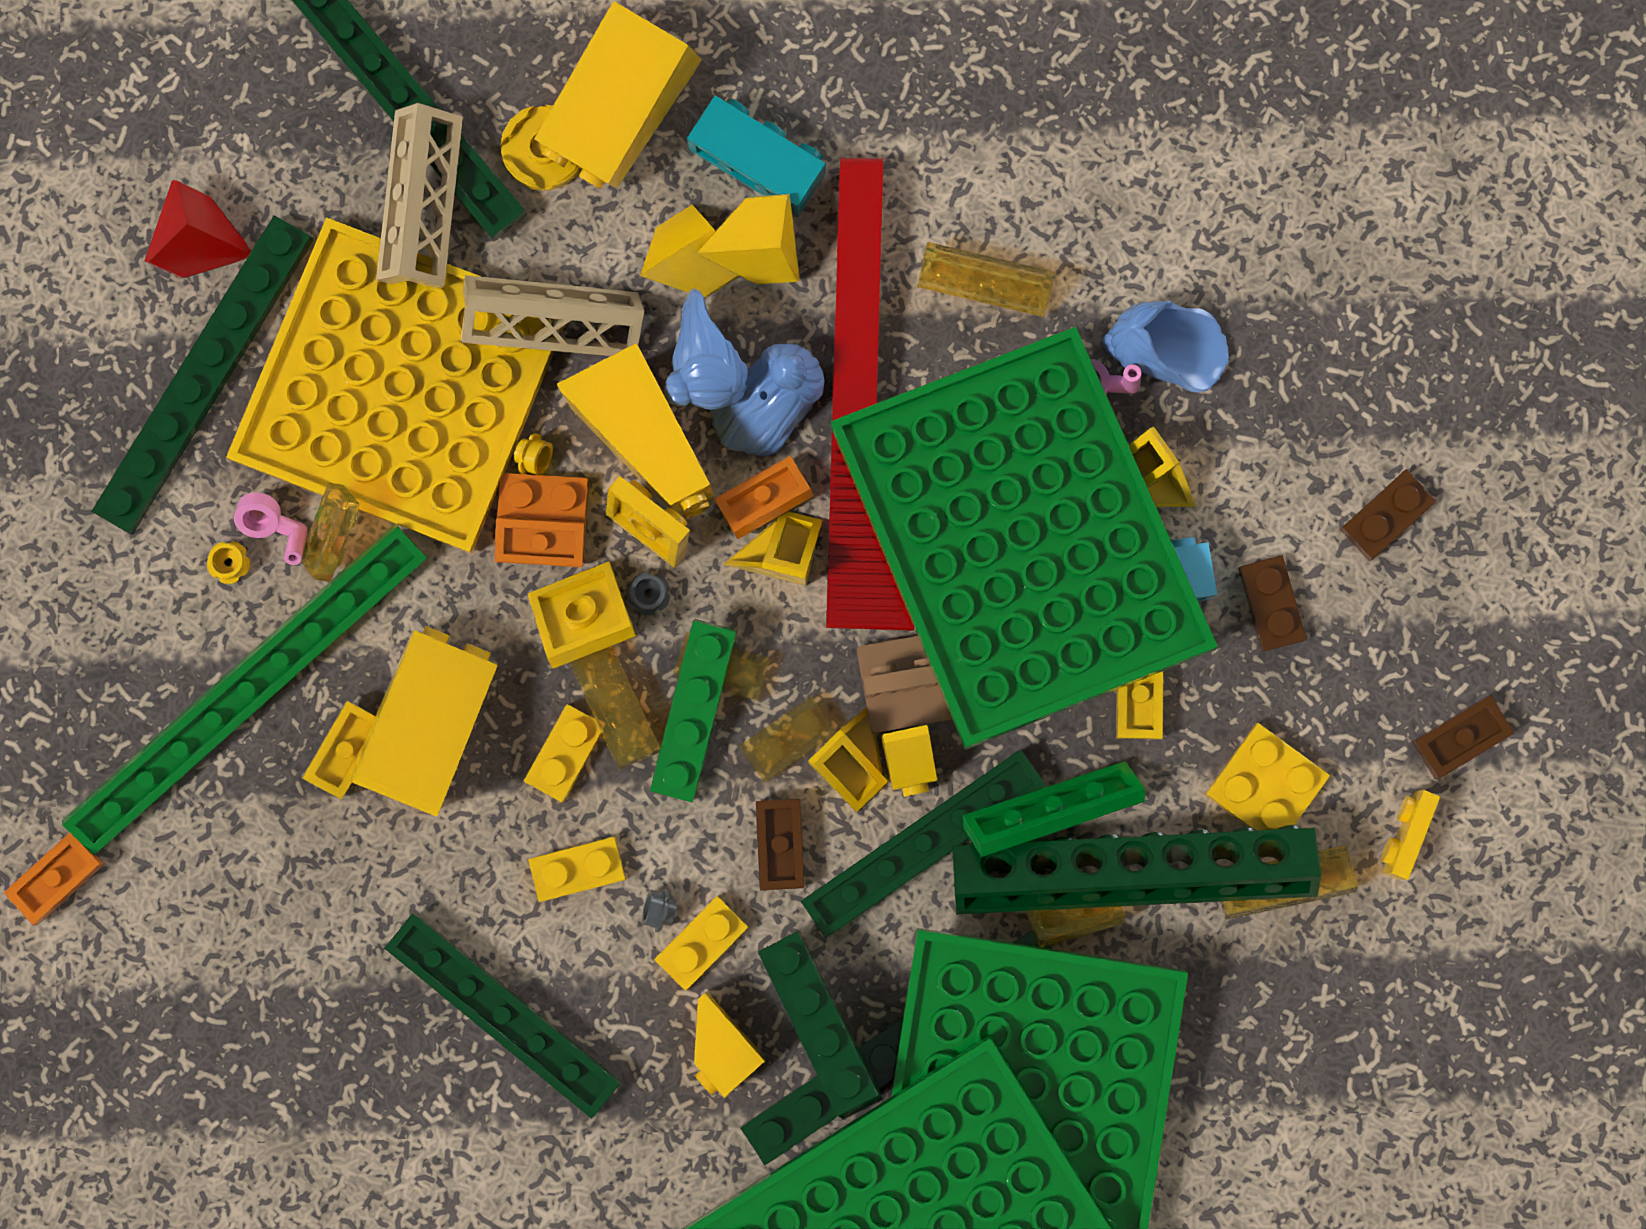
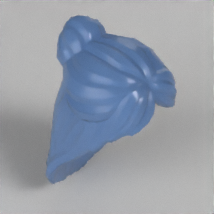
M691 289L683 305L680 333L672 359L673 372L666 378L664 396L667 402L675 406L685 407L691 403L702 409L714 410L736 404L743 398L744 392L747 389L745 382L748 369L741 360L738 351L733 348L731 341L724 338L719 328L711 320L701 292L697 289Z
M1170 300L1139 302L1132 305L1118 317L1113 328L1102 339L1106 353L1115 361L1121 362L1122 367L1126 368L1132 364L1137 365L1142 373L1162 381L1177 384L1190 392L1200 393L1209 390L1220 379L1222 372L1229 363V348L1226 344V336L1221 333L1220 325L1212 314L1203 309L1184 308L1172 303Z
M773 344L766 348L761 357L748 368L747 380L745 382L747 389L744 392L743 398L736 404L711 410L713 417L712 426L716 430L721 444L734 451L762 457L773 455L782 449L793 429L807 415L813 404L823 394L825 380L823 370L817 358L813 357L810 351L797 344Z

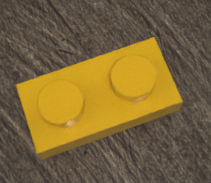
M1163 671L1117 689L1116 739H1163Z
M347 700L302 779L342 800L352 783L349 777L376 716Z
M566 704L524 782L564 803L604 732L606 725Z
M1426 790L1414 791L1412 797L1407 795L1403 799L1397 814V820L1402 822L1396 838L1390 837L1381 855V862L1386 863L1383 874L1397 880H1409L1440 796Z
M616 837L528 859L538 902L626 880Z
M716 896L654 960L687 991L749 926L719 896Z

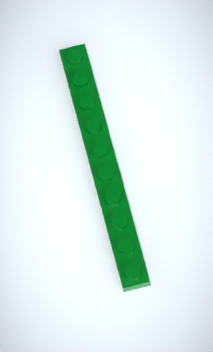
M395 523L62 820V826L87 850L95 855L426 560L425 554Z

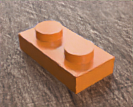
M788 456L716 497L714 500L736 538L740 539L812 498L814 495L792 457Z
M503 473L499 486L497 516L586 522L589 479Z
M498 516L496 518L494 562L583 567L586 522Z
M69 832L14 882L4 894L32 925H39L105 864Z

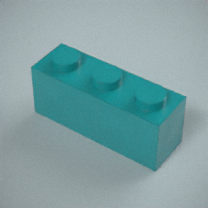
M715 95L687 137L689 150L763 196L790 194L792 214L799 217L826 175V163L821 161L823 156L805 143L797 146L785 138L786 133L772 122L764 121L761 124L748 116L750 111L738 101L728 98L725 102Z

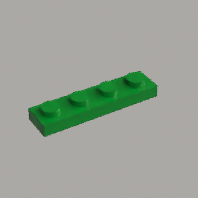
M698 619L693 620L650 792L691 803L695 800L738 630Z
M1126 761L965 814L963 815V828L980 856L984 857L1145 802V788Z

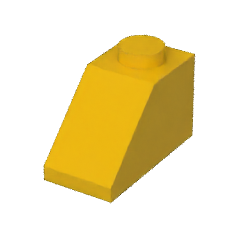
M924 725L883 734L881 740L892 790L902 789L903 797L930 792L928 783L936 782L937 775L928 726Z
M706 991L698 999L694 1064L700 1071L695 1074V1077L711 1095L718 1091L725 1098L764 1063L766 1057Z

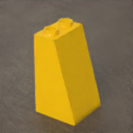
M613 1L534 140L546 146L542 155L562 167H565L569 160L583 168L579 177L600 190L605 182L617 189L702 59L686 43Z
M637 343L557 383L569 407L666 508L669 507L680 515L685 514L687 519L695 517L710 508L708 501L715 498L711 485Z
M425 626L422 633L412 630L349 778L354 784L437 817L498 665L488 661L491 655L490 652L466 643L464 650L447 644L450 638L449 635Z

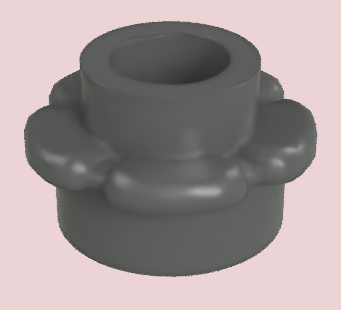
M650 572L639 573L633 578L632 585L627 589L628 602L635 606L638 613L652 615L656 610L661 611L668 605L670 595L667 593L669 584L659 574L651 575ZM648 589L653 591V595L650 598L645 596V591Z
M664 889L662 892L650 890L645 900L642 924L654 927L655 932H660L663 925L671 926L674 920L676 900L670 899L668 889Z

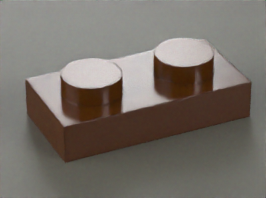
M1405 469L1343 525L1340 531L1368 561H1371L1429 509L1436 500Z
M1283 555L1240 566L1238 570L1261 652L1306 641V635Z
M1489 695L1411 742L1436 780L1513 735L1514 731L1492 696Z
M800 799L756 801L760 891L805 888Z

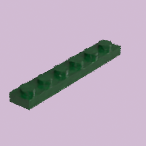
M1020 749L800 902L824 937L827 938L953 851L952 846H960L970 839L963 828V815L1040 790L1046 785Z
M416 913L410 915L384 947L386 951L591 1119L621 1084L618 1078Z

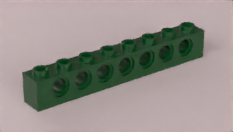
M1286 825L1276 830H1256L1250 827H1243L1232 832L1211 833L1208 830H1194L1187 834L1177 835L1150 832L1138 837H1120L1115 834H1107L1097 839L1079 840L1065 836L1058 837L1052 841H1028L984 857L980 856L972 841L961 846H952L956 915L1318 897L1321 882L1315 828H1301L1297 825ZM1264 857H1273L1277 859L1279 863L1268 864L1263 862L1261 859ZM1226 859L1233 862L1234 865L1221 866L1215 861ZM1180 861L1186 863L1189 866L1187 868L1178 869L1174 868L1170 864L1173 862ZM1128 864H1138L1143 869L1131 871L1126 869L1125 866ZM1084 866H1093L1098 871L1084 873L1079 869ZM1047 868L1052 870L1053 873L1043 876L1036 874L1035 871ZM997 870L1009 873L1002 878H995L989 875Z

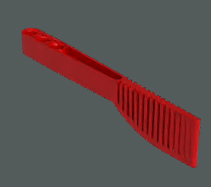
M840 157L832 421L877 403L883 158ZM832 432L826 628L914 631L913 623Z

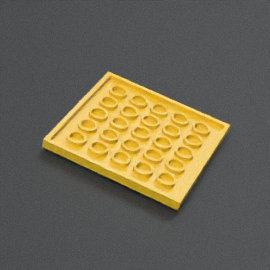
M326 217L226 458L472 554L498 492L502 475L506 472L554 351L463 343L461 332L465 310L463 295L465 275H478L447 264L445 285L441 288L411 281L394 284L377 281L381 238ZM417 252L415 270L431 274L433 259ZM475 311L473 330L490 331L502 321L495 313ZM527 316L515 326L522 334L534 335L543 329L545 324L539 317ZM565 325L558 329L561 333L563 332Z

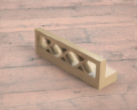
M420 103L395 110L377 281L389 284L411 281L435 288L444 287L462 116ZM432 121L447 125L446 143L438 148L430 135ZM433 161L442 174L441 186L433 190L425 177L426 167ZM430 204L437 216V226L430 233L421 221L422 209ZM424 246L433 259L431 274L415 270L417 252Z
M465 275L463 285L465 310L461 332L463 343L612 356L635 343L637 345L639 343L644 309L638 292ZM475 311L495 313L502 321L490 331L473 330ZM532 316L539 317L545 324V327L534 335L522 334L515 325L525 317ZM574 320L582 321L589 331L578 339H568L558 329L569 321ZM614 324L630 326L627 344L608 342L602 333Z

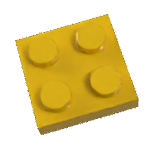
M619 475L608 488L606 516L675 568L684 557L690 530L686 527V520L675 510L669 507L663 510L651 500V493L639 482L632 480L629 483Z
M609 561L527 593L547 659L553 669L636 636L614 570Z
M1256 723L1204 795L1247 827L1256 830H1276L1280 827L1297 823L1330 775L1261 724Z

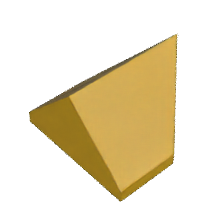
M790 194L750 196L745 198L699 249L697 254L754 284L798 282L800 278Z
M692 204L656 227L640 274L644 278L687 293L691 289H697L701 292L704 299L739 277V275L697 254L699 249L715 233V230Z
M1155 427L1150 428L1133 441L1129 447L1155 506L1196 507L1180 462Z
M787 511L778 516L772 524L723 565L806 586L823 520Z
M867 707L843 726L808 760V763L856 813L888 782L882 775L876 733L871 732Z

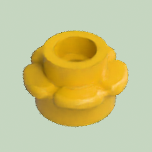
M537 433L530 435L529 440L522 439L514 453V461L518 464L519 472L521 474L527 473L530 475L532 473L542 475L547 470L552 459V444L541 440V435Z
M234 541L216 544L208 555L207 570L209 574L214 578H219V581L223 584L238 582L239 577L245 576L250 569V559L246 557V548ZM230 558L233 563L227 567L225 561Z

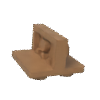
M918 636L868 644L857 648L872 733L953 720Z

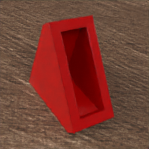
M172 180L144 262L177 277L186 278L247 259L251 249L212 197L177 180Z

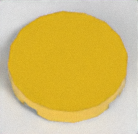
M553 105L536 108L531 106L521 110L509 120L502 133L501 154L507 171L516 182L531 190L550 191L564 187L577 177L581 170V167L569 160L565 167H562L542 155V152L546 146L534 140Z

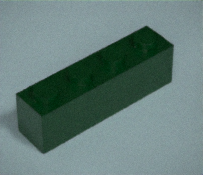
M796 931L757 951L837 1117L844 1120L883 1100L803 936Z

